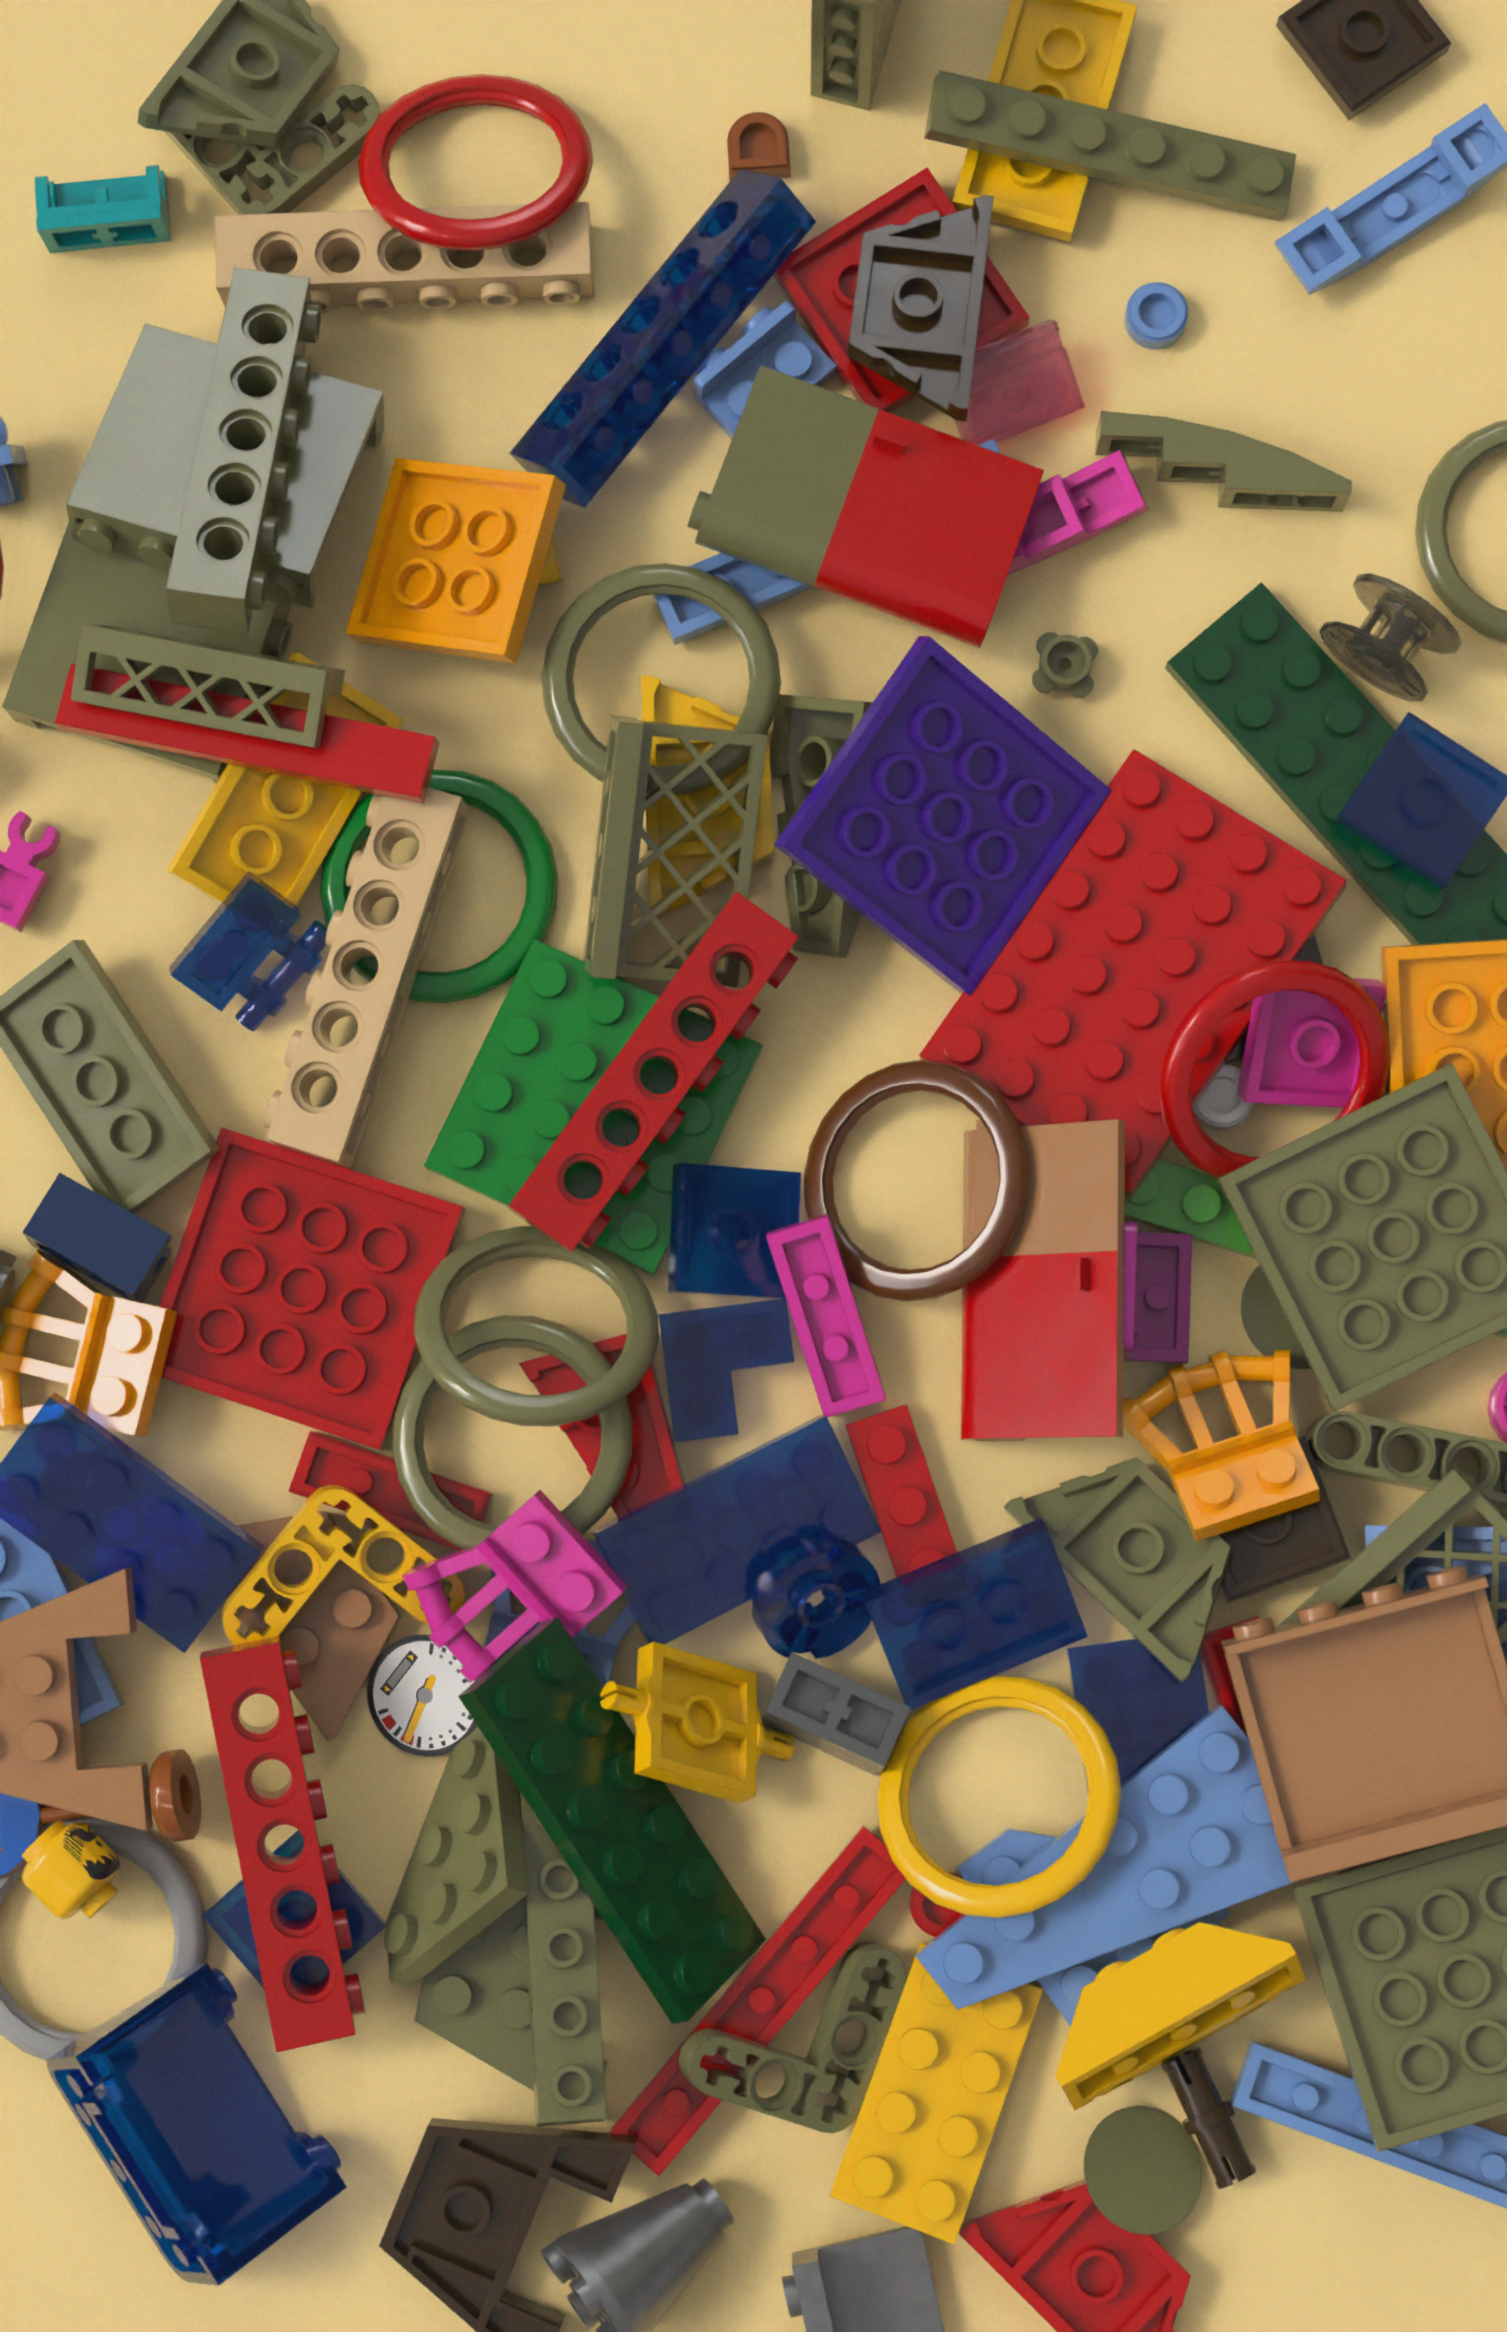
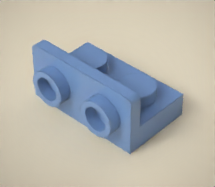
M788 300L784 301L774 311L770 307H766L756 313L743 328L742 333L744 336L727 350L722 346L714 349L699 363L695 370L697 374L693 380L695 400L731 440L760 365L822 387L837 374L836 364L796 321V309Z

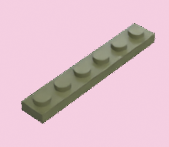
M939 70L934 78L924 139L1280 221L1287 214L1296 154L942 70Z

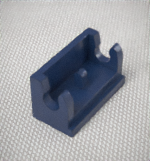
M62 1173L58 1174L22 1232L31 1246L53 1256L63 1264L127 1300L144 1303L149 1290L172 1252L168 1248L172 1239L169 1233Z

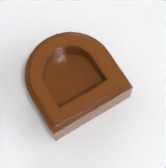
M764 112L748 113L735 121L730 128L727 138L729 181L791 177L789 138L782 122L773 115Z

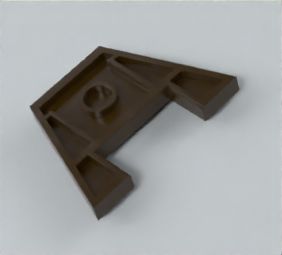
M432 2118L420 2143L379 2247L476 2332H559L565 2315L505 2290L512 2269L550 2177L612 2203L636 2145L638 2135Z

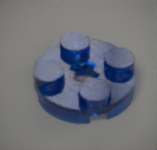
M821 1529L807 1534L801 1542L780 1553L766 1569L757 1572L750 1580L748 1594L753 1601L752 1617L754 1623L774 1651L787 1658L790 1657L791 1652L799 1654L811 1652L815 1659L831 1656L843 1650L866 1630L874 1616V1613L869 1608L874 1597V1590L880 1596L881 1583L876 1569L859 1547L848 1540L836 1538L828 1530ZM822 1590L821 1593L824 1600L820 1604L813 1606L812 1603L806 1602L812 1594Z

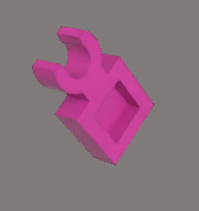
M19 811L9 823L8 838L11 844L6 853L0 850V923L20 933L50 879L45 872L35 867L39 860L51 856L56 851L61 838V833L49 825L40 841L36 843L26 842L25 832L29 828L32 819L22 811Z

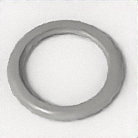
M94 1817L62 1822L66 1826L77 1821L85 1822L115 1854L130 1859L151 1876L163 1892L172 1913L175 1933L173 1960L163 1986L148 2006L129 2021L109 2030L91 2033L60 2031L38 2022L17 2005L5 1989L0 1977V2035L21 2051L53 2064L87 2067L112 2063L148 2048L174 2026L190 2004L205 1964L208 1936L204 1907L190 1873L170 1848L147 1831ZM54 1823L42 1824L41 1834ZM27 1862L12 1875L0 1879V1908L5 1896L22 1875Z

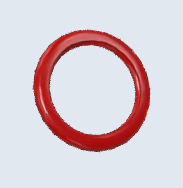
M487 74L456 76L419 87L400 97L379 115L363 143L358 160L359 179L371 207L390 227L410 239L442 249L463 251L496 249L529 240L553 227L570 212L588 184L593 165L591 139L578 115L560 97L537 84L509 76ZM490 105L507 107L527 113L545 123L555 133L561 145L562 165L559 176L553 186L532 203L516 211L492 218L471 220L445 218L422 211L401 197L390 178L389 160L392 149L399 138L415 124L428 117L457 107Z
M1273 961L1244 969L1218 983L1193 1005L1176 1029L1164 1057L1159 1090L1163 1121L1177 1149L1193 1166L1217 1179L1259 1158L1231 1152L1214 1142L1201 1127L1192 1106L1190 1090L1193 1066L1202 1045L1212 1031L1236 1008L1259 996L1278 991H1302L1317 995L1338 1007L1351 1023L1358 1040L1360 1065L1357 1082L1351 1096L1335 1120L1383 1097L1386 1091L1390 1067L1388 1030L1377 1003L1359 982L1337 968L1312 961Z

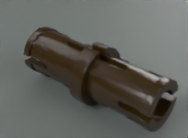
M1199 2047L1186 2051L1182 2057L1177 2055L1163 2062L1161 2066L1166 2071L1187 2116V2119L1182 2122L1187 2134L1196 2135L1216 2179L1215 2183L1218 2189L1233 2185L1232 2180L1236 2179V2177L1238 2182L1253 2175L1257 2170L1251 2164L1230 2119L1235 2113L1229 2100L1222 2101L1201 2056L1202 2052Z

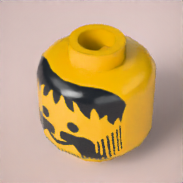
M58 1820L44 1831L22 1854V1857L27 1862L22 1872L24 1884L59 1919L71 1918L79 1911H82L90 1919L118 1893V1890L111 1881L119 1872L120 1860L85 1822L77 1821L66 1826L61 1820Z

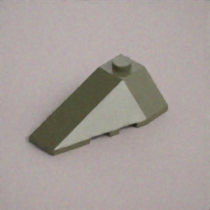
M779 694L777 711L773 721L770 751L772 778L782 779L785 812L777 814L779 835L785 830L873 702ZM792 860V867L789 868L785 875L791 931L799 936L793 945L794 951L847 958L861 914Z

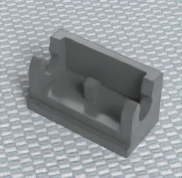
M791 1652L761 1719L762 1724L782 1733L793 1735L795 1739L878 1776L888 1761L911 1707Z

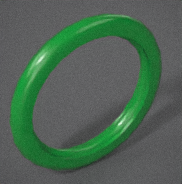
M433 769L428 787L462 797L467 805L479 808L496 819L511 835L522 856L527 879L525 904L518 924L505 943L488 958L467 968L448 972L418 970L408 1000L414 1002L450 1003L478 997L505 984L518 972L533 939L543 942L546 938L556 909L558 875L552 846L539 820L517 796L492 780L465 771ZM368 793L354 805L323 860L320 898L327 928L336 910L344 911L351 887L346 885V875L354 853L360 850L371 831V827L366 825V818L371 799L374 795L373 793ZM361 958L353 965V968L360 976L371 982L378 972L377 958Z

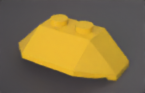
M1198 1922L1187 1929L1178 1928L1163 1934L1155 1941L1152 1949L1129 1962L1118 1961L1106 1966L1096 1975L1092 1983L1082 1989L1055 2075L1074 2111L1092 2102L1097 2096H1103L1247 2016L1275 1999L1281 1992L1288 1991L1304 1982L1306 1978L1296 1952L1288 1942Z

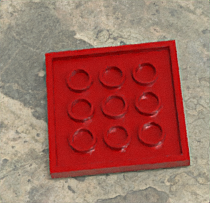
M221 1127L216 1141L221 1150L210 1158L159 1304L160 1308L177 1312L161 1378L383 1451L403 1387L406 1384L418 1349L414 1337L415 1305L425 1281L438 1264L450 1254L465 1208L461 1205Z

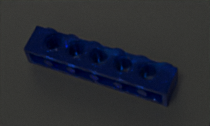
M740 169L510 451L509 454L527 472L555 475L566 484L563 500L583 508L588 505L816 223V220L781 178Z

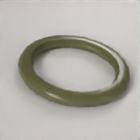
M1507 420L1497 421L1468 434L1445 453L1428 476L1418 503L1415 531L1420 563L1436 595L1453 615L1477 632L1507 643V611L1495 607L1484 600L1463 580L1451 558L1446 533L1448 511L1456 490L1464 479L1486 459L1507 450Z
M669 563L633 566L601 579L581 593L560 617L546 647L541 676L544 707L557 739L571 758L597 780L603 782L607 747L595 738L584 723L575 701L573 674L576 657L586 634L603 615L619 604L640 596L670 594L688 597L708 606L727 621L738 636L745 652L750 681L746 705L733 730L767 734L776 715L781 687L778 651L767 623L753 604L725 580L698 568ZM726 744L706 762L722 781L746 763L749 759L750 746ZM688 762L676 765L651 766L662 780L666 781ZM699 766L674 786L671 791L674 795H685L714 784ZM649 774L646 796L658 787Z
M519 1226L492 1231L461 1245L446 1256L425 1281L414 1308V1337L422 1361L438 1384L462 1405L490 1419L519 1426L554 1427L584 1421L612 1408L632 1392L652 1365L659 1342L657 1310L649 1289L631 1264L618 1254L594 1244L588 1249L581 1243H578L574 1250L569 1253L533 1226ZM518 1257H549L573 1263L597 1275L612 1288L620 1299L627 1323V1337L622 1354L611 1370L596 1382L575 1391L554 1395H525L500 1389L477 1378L461 1364L452 1351L446 1332V1316L453 1294L462 1282L477 1270L498 1261Z
M502 1315L471 1323L448 1336L452 1351L461 1364L483 1352L503 1347L531 1348L551 1354L569 1365L586 1385L596 1382L613 1367L588 1339L563 1324L535 1316ZM421 1359L403 1387L393 1419L392 1453L397 1477L412 1509L429 1528L451 1544L464 1550L480 1544L499 1526L474 1520L455 1508L439 1491L428 1470L424 1451V1426L431 1401L439 1390L440 1385ZM627 1396L612 1408L599 1413L601 1448L594 1473L581 1494L564 1510L560 1511L582 1536L606 1514L622 1488L632 1457L633 1419Z

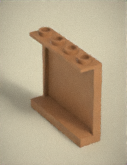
M1465 1565L1451 1567L1426 1575L1429 1586L1403 1593L1401 1583L1379 1586L1361 1593L1364 1601L1363 1604L1338 1610L1336 1600L1312 1604L1297 1610L1299 1621L1273 1627L1271 1617L1252 1620L1232 1627L1235 1638L1221 1641L1280 1855L1290 1883L1507 1826V1665L1485 1588L1489 1587L1485 1576L1479 1573L1468 1575Z

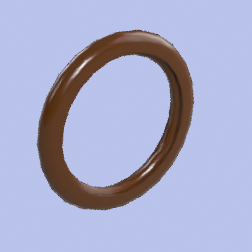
M930 1060L894 1063L866 1075L844 1092L823 1117L809 1147L804 1172V1194L808 1219L829 1213L850 1282L878 1297L908 1302L936 1299L966 1287L989 1270L1010 1244L1024 1214L1030 1179L1028 1150L1019 1122L1001 1094L980 1076L951 1063ZM924 1091L943 1094L964 1104L980 1119L992 1138L998 1157L999 1186L995 1206L983 1230L967 1248L952 1259L932 1267L919 1269L887 1266L867 1256L855 1245L840 1222L834 1203L833 1188L837 1156L850 1130L866 1112L878 1103L903 1093Z

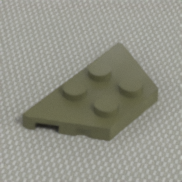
M222 0L141 105L138 113V124L148 129L275 148L336 66L340 48L326 28L313 19L311 7L306 0Z
M1138 1457L1109 1466L1103 1473L1091 1477L1083 1475L1059 1483L1060 1487L1026 1499H1023L1021 1496L1010 1500L1004 1506L1005 1511L1184 1686L1191 1678L1232 1552L1231 1546L1219 1535L1196 1542L1178 1496Z

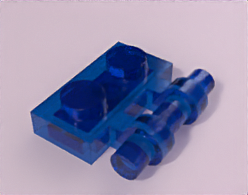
M248 871L169 966L170 975L221 1012L236 993L247 999V1002L237 1012L235 1017L244 1027L255 1032L268 1015L275 1017L287 1003L286 993L304 972L311 974L321 963L323 957L320 953L326 947L325 940L328 928L321 922L314 920L301 937L290 933L291 927L301 917L299 907ZM272 950L283 956L282 960L265 980L253 975Z

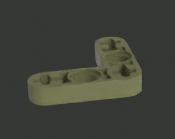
M354 84L345 85L333 91L293 124L275 148L266 147L260 151L256 145L236 142L237 151L235 156L229 162L218 165L210 163L204 158L205 147L213 138L164 132L238 215L290 213L361 154L365 137L381 114L378 101L368 89ZM348 107L355 113L363 110L365 123L359 127L351 121L344 124L342 111ZM323 125H327L331 135L336 132L340 146L337 148L333 147L327 133L321 129ZM306 142L319 145L323 149L324 155L318 166L302 170L291 164V152L296 146ZM246 169L250 179L258 188L262 190L269 188L272 200L266 205H263L257 199L251 202L247 187L239 178Z
M865 1941L856 1944L847 1951L840 1964L806 2058L718 2029L705 2028L693 2033L683 2044L679 2056L681 2073L690 2084L709 2096L820 2132L836 2133L842 2131L853 2123L860 2110L905 1986V1965L899 1955L877 1942ZM865 1966L869 1968L878 1966L883 1969L884 1976L881 1981L871 1980L868 1983L861 1978ZM855 1997L863 2003L866 2001L873 2005L871 2014L856 2005L850 2004L851 1998ZM860 2020L864 2027V2038L861 2045L853 2052L847 2054L840 2053L835 2042L838 2030L847 2021ZM716 2052L732 2064L739 2066L737 2078L730 2072L718 2068H711L707 2072L700 2066L702 2057L704 2055L714 2056ZM831 2059L841 2067L849 2069V2075L846 2077L837 2070L834 2073L827 2068L828 2061ZM781 2064L785 2074L782 2088L774 2096L768 2098L759 2097L755 2088L756 2077L759 2072L768 2065ZM832 2090L839 2095L835 2107L825 2105L822 2109L815 2104L819 2092L829 2094Z

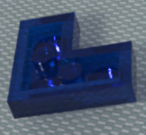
M786 1298L659 1314L674 1442L683 1443L739 1435L731 1372L794 1364Z

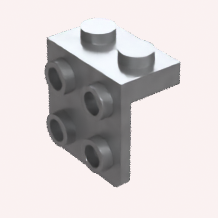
M905 2226L792 2253L793 2275L782 2277L783 2288L790 2318L803 2315L806 2332H945L922 2232Z

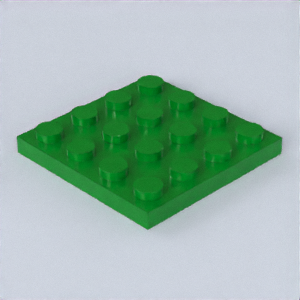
M533 939L424 1167L507 1207L659 996L618 977L616 979L590 977L585 971V962ZM687 1009L681 1011L678 1017V1028L686 1039L693 1042H701L709 1038L712 1031L710 1020ZM730 1034L726 1037L715 1053L717 1057L724 1061L715 1076L702 1093L693 1086L690 1087L677 1105L678 1108L687 1113L665 1144L654 1138L639 1158L648 1164L649 1167L627 1197L616 1190L602 1209L611 1219L593 1243L594 1245L618 1254L632 1266L655 1276L763 1049L762 1044L745 1036H742L739 1041ZM659 1059L646 1061L640 1070L641 1082L648 1091L654 1094H665L673 1088L675 1082L674 1071L665 1061ZM613 1111L605 1116L602 1123V1131L608 1142L615 1146L624 1147L632 1144L636 1139L637 1124L630 1114L623 1111ZM575 1163L566 1170L564 1184L567 1191L573 1197L589 1199L598 1192L600 1177L596 1169L591 1165Z

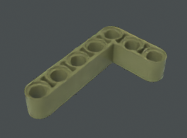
M1336 1411L1316 1419L1308 1428L1305 1436L1316 1466L1321 1469L1428 1491L1451 1470L1453 1456L1460 1449H1465L1472 1452L1480 1464V1473L1475 1480L1477 1482L1476 1486L1494 1505L1507 1507V1443L1348 1411ZM1331 1424L1344 1426L1352 1435V1451L1343 1460L1331 1457L1323 1446L1324 1432ZM1394 1437L1408 1439L1416 1450V1462L1406 1473L1395 1470L1388 1461L1387 1448Z

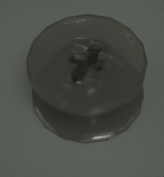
M1371 573L1358 574L1353 583V588L1357 598L1370 612L1359 628L1340 621L1325 622L1319 631L1323 643L1340 662L1372 686L1394 697L1410 702L1423 701L1428 694V689L1424 678L1411 662L1421 648L1438 654H1455L1462 645L1459 633L1442 613L1410 589L1385 577ZM1379 620V621H1380L1379 627L1377 628V630L1374 632L1373 635L1370 634L1371 630L1373 629V627L1375 626V624H1376L1377 621ZM1409 641V642H1410V645L1408 646V648L1406 649V651L1403 653V655H1401V654H1400L1401 650H1402L1403 647L1406 645V643Z

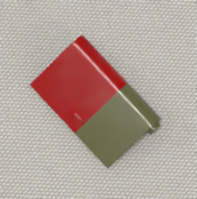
M760 365L711 494L703 491L699 492L687 527L698 530L695 540L696 544L980 648L996 609L1044 470Z

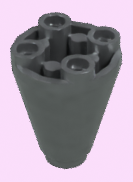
M702 2178L692 2187L688 2183H684L567 2232L540 2252L562 2284L566 2283L569 2279L571 2280L569 2286L572 2292L566 2297L588 2329H591L600 2322L601 2326L596 2329V2332H652L724 2240L723 2230L734 2223V2219L716 2190L706 2179Z

